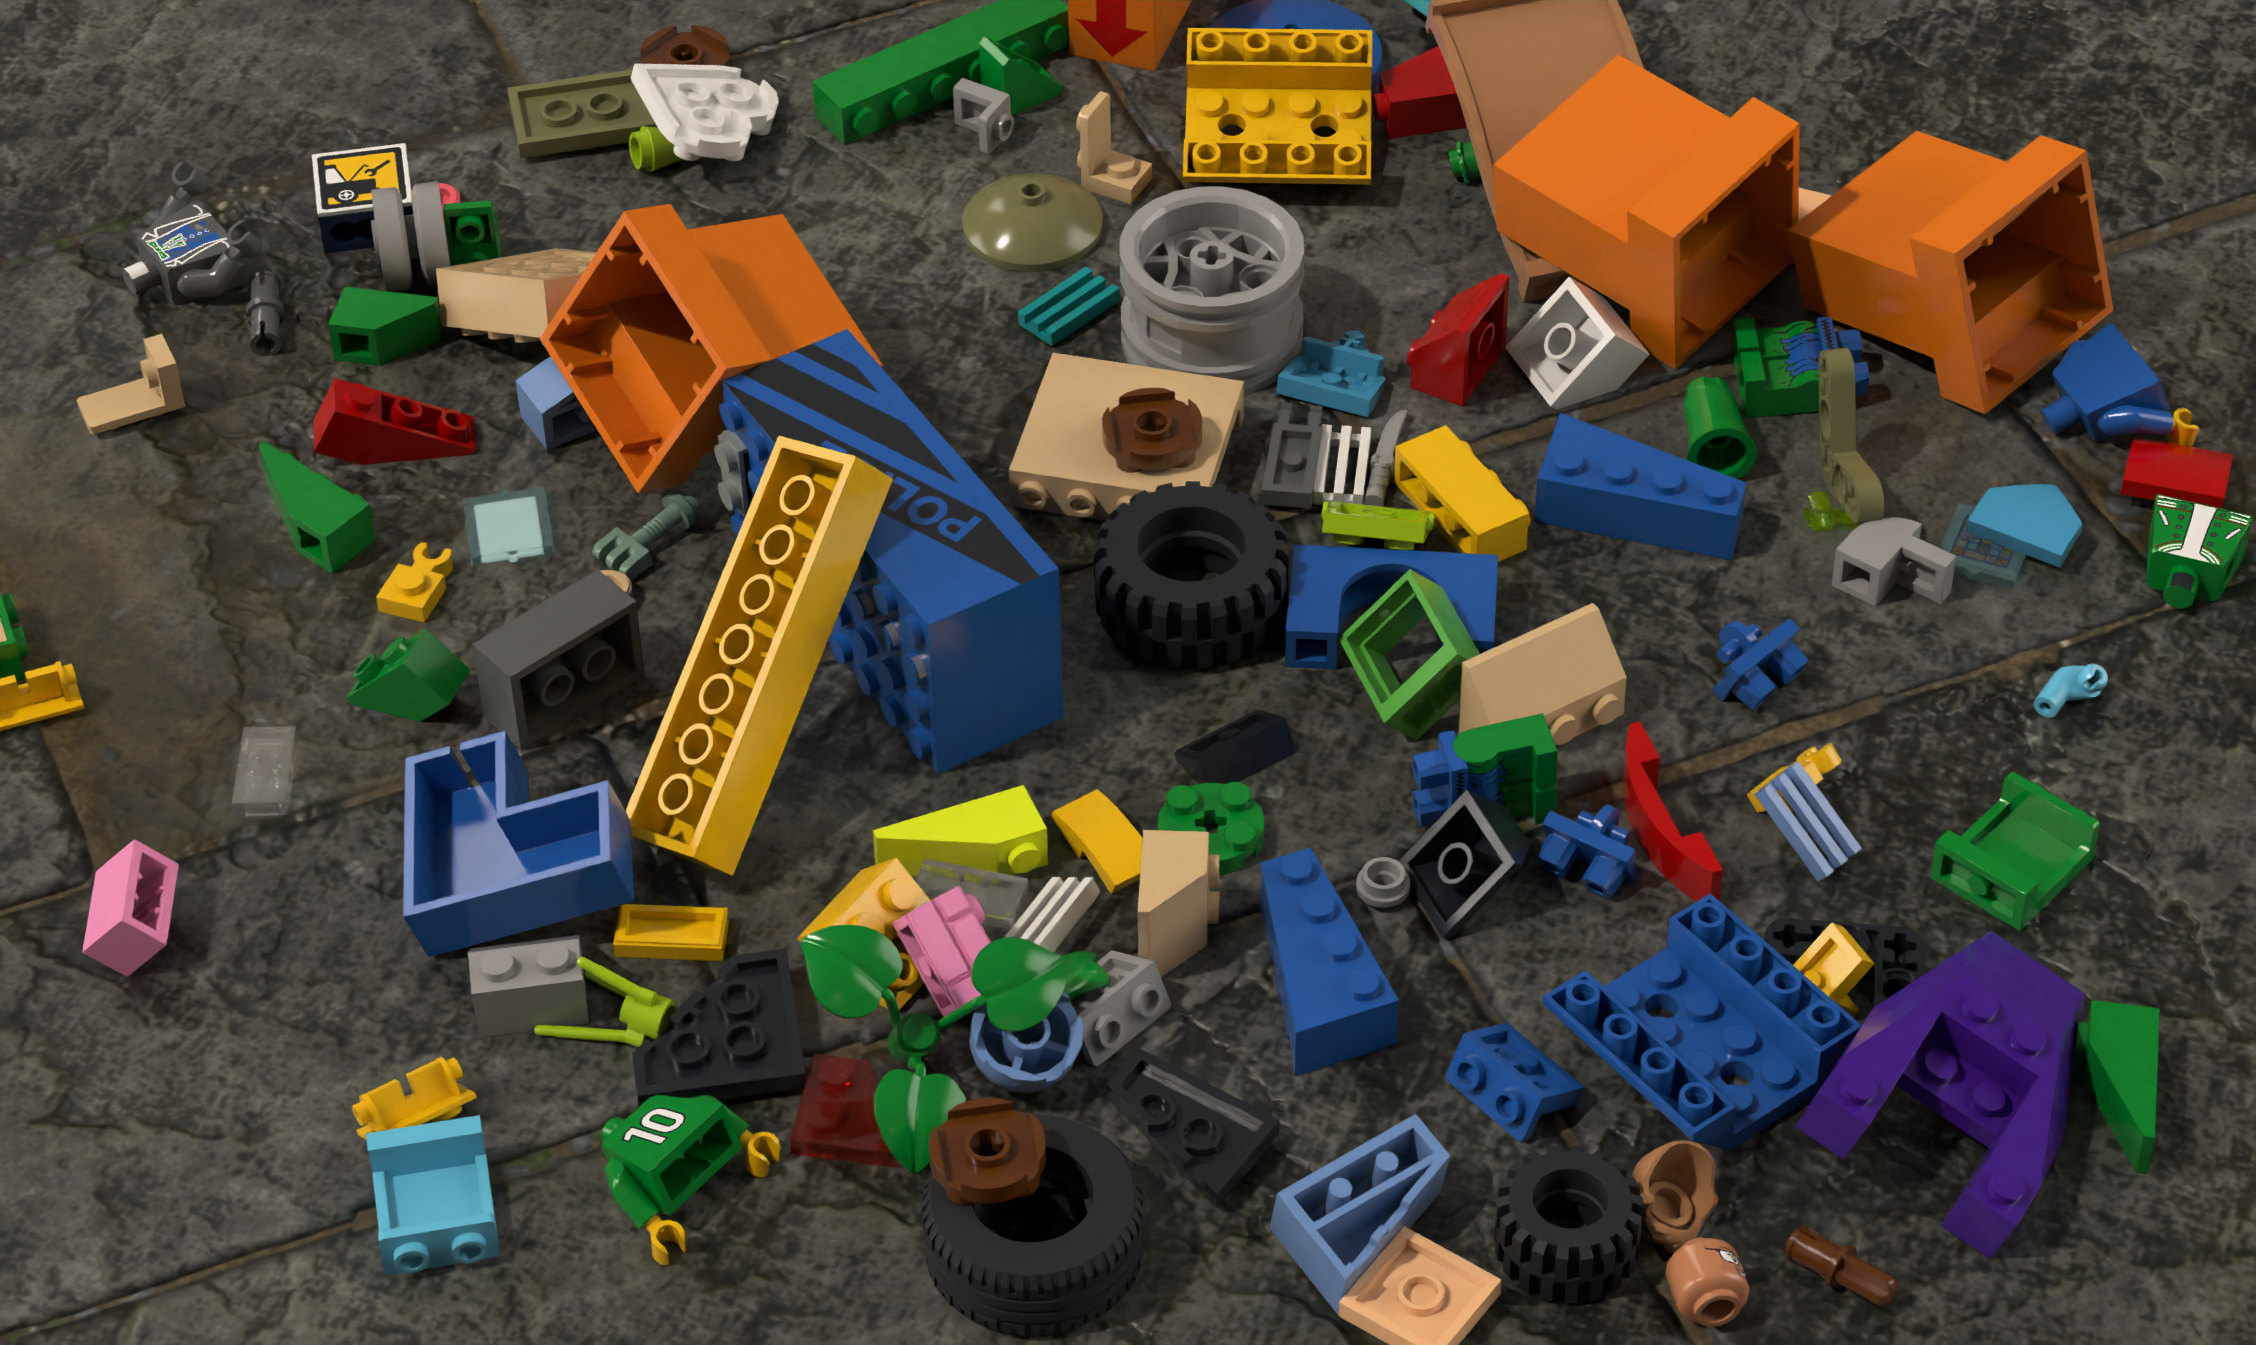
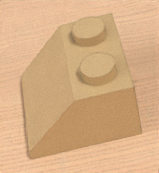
M1143 830L1138 898V957L1154 961L1160 977H1163L1207 946L1208 924H1219L1220 891H1209V887H1219L1220 855L1209 854V832Z

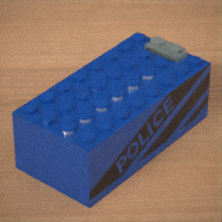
M848 329L722 380L724 403L720 404L719 409L727 430L718 435L719 444L714 447V452L722 471L723 482L718 484L721 500L729 511L735 510V515L731 516V525L736 537L739 534L778 436L856 456L893 478L828 642L837 661L840 664L847 663L855 673L856 680L863 693L867 696L872 694L879 702L887 722L892 727L898 726L906 735L909 746L918 759L925 758L934 771L940 774L1064 718L1059 568Z

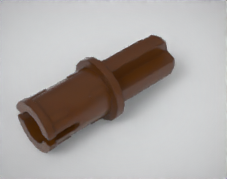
M1800 1225L1799 1230L1795 1229L1786 1244L1785 1256L1787 1259L1816 1272L1819 1276L1826 1279L1827 1286L1832 1289L1842 1285L1880 1307L1888 1306L1898 1290L1899 1283L1897 1280L1857 1258L1855 1247L1851 1245L1842 1247L1837 1243H1833L1806 1225Z

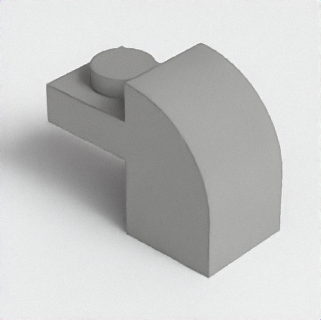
M1898 517L1870 520L1855 528L1837 547L1831 586L1875 607L1896 583L1941 604L1951 593L1956 556L1921 540L1922 524L1919 522Z

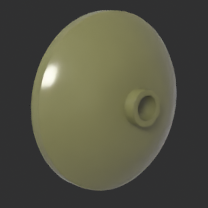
M1042 172L1019 173L990 183L970 199L962 217L963 235L970 249L981 259L992 265L1020 272L1049 271L1070 265L1092 251L1102 235L1103 213L1094 195L1083 186L1068 178Z

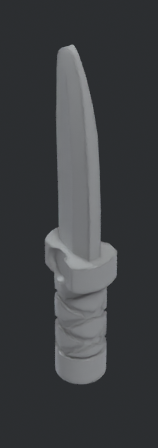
M1400 410L1390 418L1381 435L1376 454L1370 459L1368 469L1371 475L1364 497L1365 505L1383 506L1389 480L1395 475V446L1398 444L1407 418V410Z

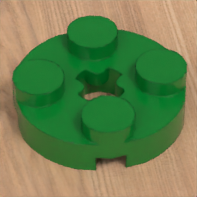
M1230 782L1227 784L1202 783L1192 786L1179 785L1173 787L1167 793L1166 803L1160 809L1158 815V830L1207 832L1206 828L1202 826L1217 825V833H1209V854L1220 855L1219 875L1229 874L1245 866V858L1252 855L1255 850L1257 856L1264 844V815L1259 804L1251 798V790L1245 784Z

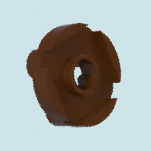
M691 25L692 32L677 33L676 26L659 30L644 41L640 50V64L720 65L731 67V57L725 37L716 30L700 25Z
M1164 388L1133 390L1120 396L1119 405L1114 407L1111 412L1109 407L1104 412L1102 417L1103 443L1108 453L1116 459L1117 467L1127 473H1135L1141 470H1162L1171 467L1185 468L1195 461L1196 451L1202 442V415L1197 405L1188 399V405L1176 400L1174 391ZM1156 426L1157 431H1146V427Z
M977 1098L960 1103L949 1110L948 1120L942 1123L938 1130L935 1125L929 1138L930 1167L935 1179L946 1189V1194L953 1203L959 1205L999 1203L1015 1197H1026L1036 1191L1039 1186V1176L1046 1164V1138L1040 1121L1028 1111V1118L1023 1113L1013 1110V1102L1001 1098ZM984 1144H991L994 1151H1000L998 1154L988 1157L978 1155L981 1150L980 1146Z

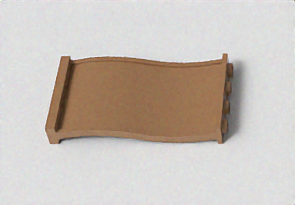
M1430 0L1425 28L1427 34L1433 33L1452 78L1483 186L1496 222L1493 164L1618 54L1643 69L1644 67L1632 33L1617 0ZM1500 233L1519 279L1518 290L1523 303L1550 298L1568 277L1593 289Z

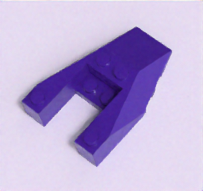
M1990 931L1871 1010L1795 1127L1844 1160L1896 1085L1988 1147V1150L1941 1226L1990 1259L2018 1225L2039 1190L2064 1139L2076 1059L2077 1021L2081 1022L2085 993Z

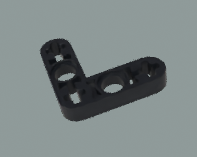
M1795 918L1779 919L1767 927L1764 941L1793 965L1833 921ZM1833 922L1843 926L1874 963L1861 978L1872 980V1009L1888 999L1884 995L1886 991L1903 989L1925 974V944L1920 935L1913 930L1896 926ZM1783 943H1793V949L1784 948ZM1894 951L1903 952L1905 959L1904 969L1894 968Z

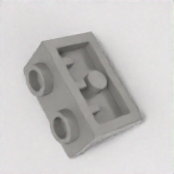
M1111 950L1096 962L1108 974L1110 984L1081 993L1070 999L1071 1006L1075 1009L1077 1017L1080 1014L1084 1025L1081 1050L1088 1064L1094 1066L1102 1064L1170 1009L1171 1002L1154 961Z

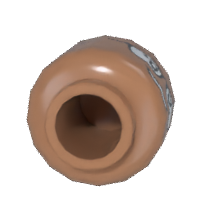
M1713 1238L1691 1239L1676 1250L1667 1262L1665 1276L1675 1305L1680 1315L1690 1322L1708 1327L1721 1326L1733 1320L1748 1300L1750 1286L1738 1254L1732 1245L1723 1240Z

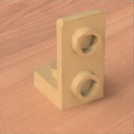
M1100 91L1089 105L1086 104L1081 108L1076 121V129L1080 132V151L1077 165L1081 168V186L1088 191L1132 204L1152 179V163L1111 150L1110 94Z
M162 334L143 339L147 359L140 361V367L144 378L77 399L79 411L91 434L113 430L123 425L185 407L177 364Z

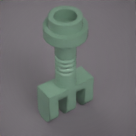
M686 490L670 491L662 498L664 510L651 519L650 522L631 536H628L617 527L614 528L594 545L592 554L599 561H605L610 569L625 574L632 581L653 565L650 551L647 548L676 525L683 529L691 527L696 522V515L700 513V507L695 498Z

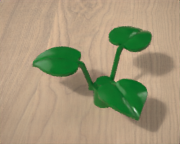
M835 925L808 934L800 943L806 962L810 987L818 1002L827 1011L844 1019H857L871 1014L879 1005L881 997L886 1001L890 1016L888 1023L894 1027L888 1037L889 1051L897 1061L907 1064L911 1070L915 1069V1074L903 1069H895L888 1072L878 1084L874 1094V1115L880 1134L896 1160L912 1174L919 1173L930 1163L929 1138L935 1125L938 1130L940 1125L948 1120V1111L966 1101L959 1085L952 1078L939 1073L926 1076V1066L922 1061L938 1046L940 1032H943L947 1027L983 1005H986L990 1022L1001 1031L1018 1032L1032 1028L1049 1015L1056 1006L1064 991L1067 978V964L1060 955L1026 939L1016 937L997 939L980 950L972 964L971 980L981 995L935 1022L933 1018L924 1013H911L905 1017L900 1015L896 997L887 987L900 976L903 969V961L892 941L880 932L857 925Z

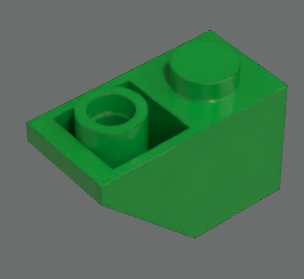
M492 201L443 204L452 266L502 257L497 207Z
M344 287L328 322L334 361L377 366L440 340L443 335L438 297Z
M425 628L407 640L403 636L397 638L380 657H377L375 654L368 656L353 673V678L357 682L346 699L354 706L421 722L450 704L471 669Z

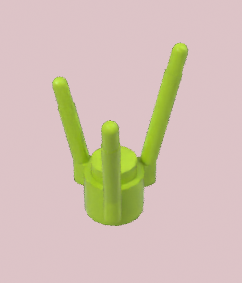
M580 957L577 960V965L586 970L585 977L625 998L620 1011V1022L627 1024V1030L537 1025L534 1028V1032L539 1036L623 1042L639 1047L647 1038L655 1040L669 1026L668 1018L676 1011V1001L658 995L657 992L640 987L585 957Z

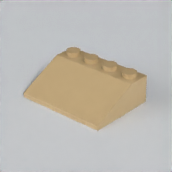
M554 248L437 268L436 275L442 326L461 328V333L464 336L488 333L489 339L515 337V342L540 341V337L597 252Z

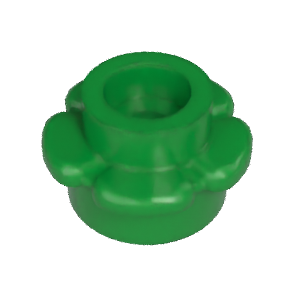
M1458 140L1456 142L1457 149L1449 151L1454 178L1463 177L1465 184L1470 185L1471 179L1480 178L1481 175L1471 141L1462 143V140Z

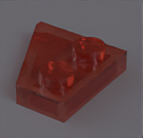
M814 1054L789 1139L791 1154L898 1168L899 1162L885 1144L876 1123L873 1103L877 1083L869 1061Z

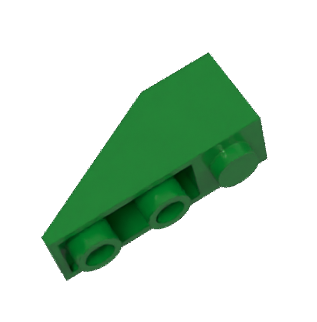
M265 441L259 444L266 484L299 554L333 574L375 542L372 524L373 514L364 498L358 494L349 493L334 484L325 474L316 473L299 463L290 453L281 452Z

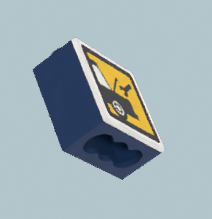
M405 143L312 155L317 214L324 254L374 247L371 220H375L371 192L373 189L396 187L402 195L405 215H413L411 200L412 182Z

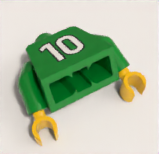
M656 1095L647 1099L628 1118H611L602 1130L601 1148L608 1161L604 1173L612 1196L639 1230L646 1228L649 1231L652 1256L661 1265L670 1264L669 1254L661 1243L674 1241L683 1252H686L685 1231L683 1227L676 1221H662L659 1217L661 1213L671 1215L742 1148L746 1150L745 1167L754 1176L766 1177L768 1175L770 1163L765 1156L776 1163L779 1162L781 1149L779 1139L770 1132L752 1134L748 1131L750 1125L713 1096L703 1095L680 1098Z

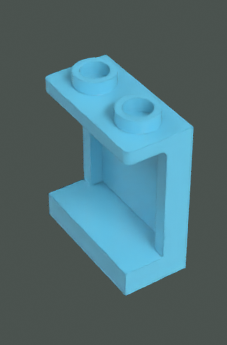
M480 1115L366 1133L379 1227L378 1240L385 1276L399 1273H416L423 1269L459 1263L470 1264L483 1259L501 1257Z

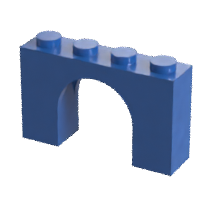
M1294 544L1286 623L1285 667L1337 670L1338 638L1340 637V630L1345 619L1356 609L1376 602L1409 569L1443 588L1480 654L1494 648L1498 555Z

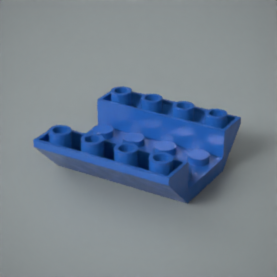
M1711 893L1669 918L1667 945L1664 950L1609 984L1601 985L1585 970L1543 996V1004L1692 1141L1729 1150L1734 1149L1813 1098L1861 1027L1859 1022ZM1653 1009H1665L1672 1012L1674 1016L1671 1018L1662 1016L1652 1017L1648 1012ZM1728 1076H1740L1748 1080L1749 1084L1746 1086L1738 1084L1728 1085L1722 1079Z

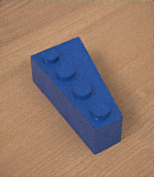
M1560 413L1537 477L1535 522L1732 560L1742 528L1746 482Z
M1311 847L1261 862L1260 908L1270 956L1273 959L1278 996L1282 1002L1284 1025L1287 1039L1290 1041L1295 1076L1397 1044L1399 999Z

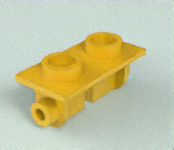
M58 661L50 666L25 672L27 683L17 685L15 675L0 679V731L84 709L72 663L62 666L61 662Z
M439 1057L407 1073L406 1077L413 1092L410 1095H404L400 1082L396 1079L360 1095V1102L352 1105V1111L361 1126L367 1123L368 1125L357 1129V1134L367 1141L366 1133L421 1125L430 1120L431 1122L445 1121L459 1114L462 1111L461 1105L477 1097L475 1092L456 1082V1080L463 1078V1072L458 1061L454 1057L446 1061L443 1057Z

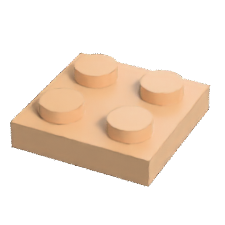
M1404 1226L1339 1301V1317L1389 1345H1459L1500 1296L1502 1279Z

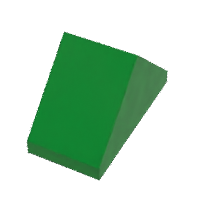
M986 36L979 42L981 84L1010 94L1011 115L1056 97L1064 90L1065 86L1040 63Z

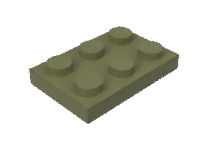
M633 69L508 87V99L520 159L535 156L544 157L555 153L591 150L596 147L629 143L631 133L639 132L642 126L656 127V123L631 81Z

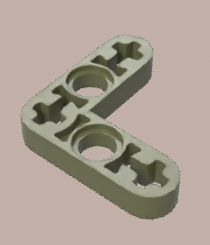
M1849 348L1822 350L1819 355L1820 463L1826 488L1854 523L1858 524L1870 520L1883 519L1884 496L1881 482L1856 451L1855 368L1852 354Z

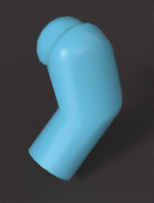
M2095 663L2088 664L2087 666H2066L2060 668L2053 674L2034 700L2035 710L2041 716L2052 718L2055 717L2067 701L2087 700L2098 696L2108 683L2107 672L2102 666Z

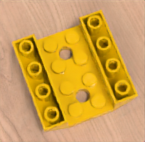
M1188 28L1183 182L1371 185L1372 30ZM1228 125H1236L1244 131L1239 135L1228 136L1220 130ZM1328 126L1334 129L1336 133L1329 137H1320L1314 134L1313 131L1318 127Z

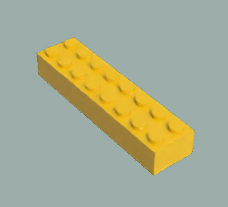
M778 436L627 806L626 813L631 820L633 839L656 850L733 876L893 478L856 456Z

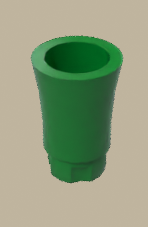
M1701 376L1687 385V394L1684 398L1683 408L1688 436L1687 460L1739 479L1754 465L1757 449L1743 423L1736 398L1726 381L1720 377L1708 378Z

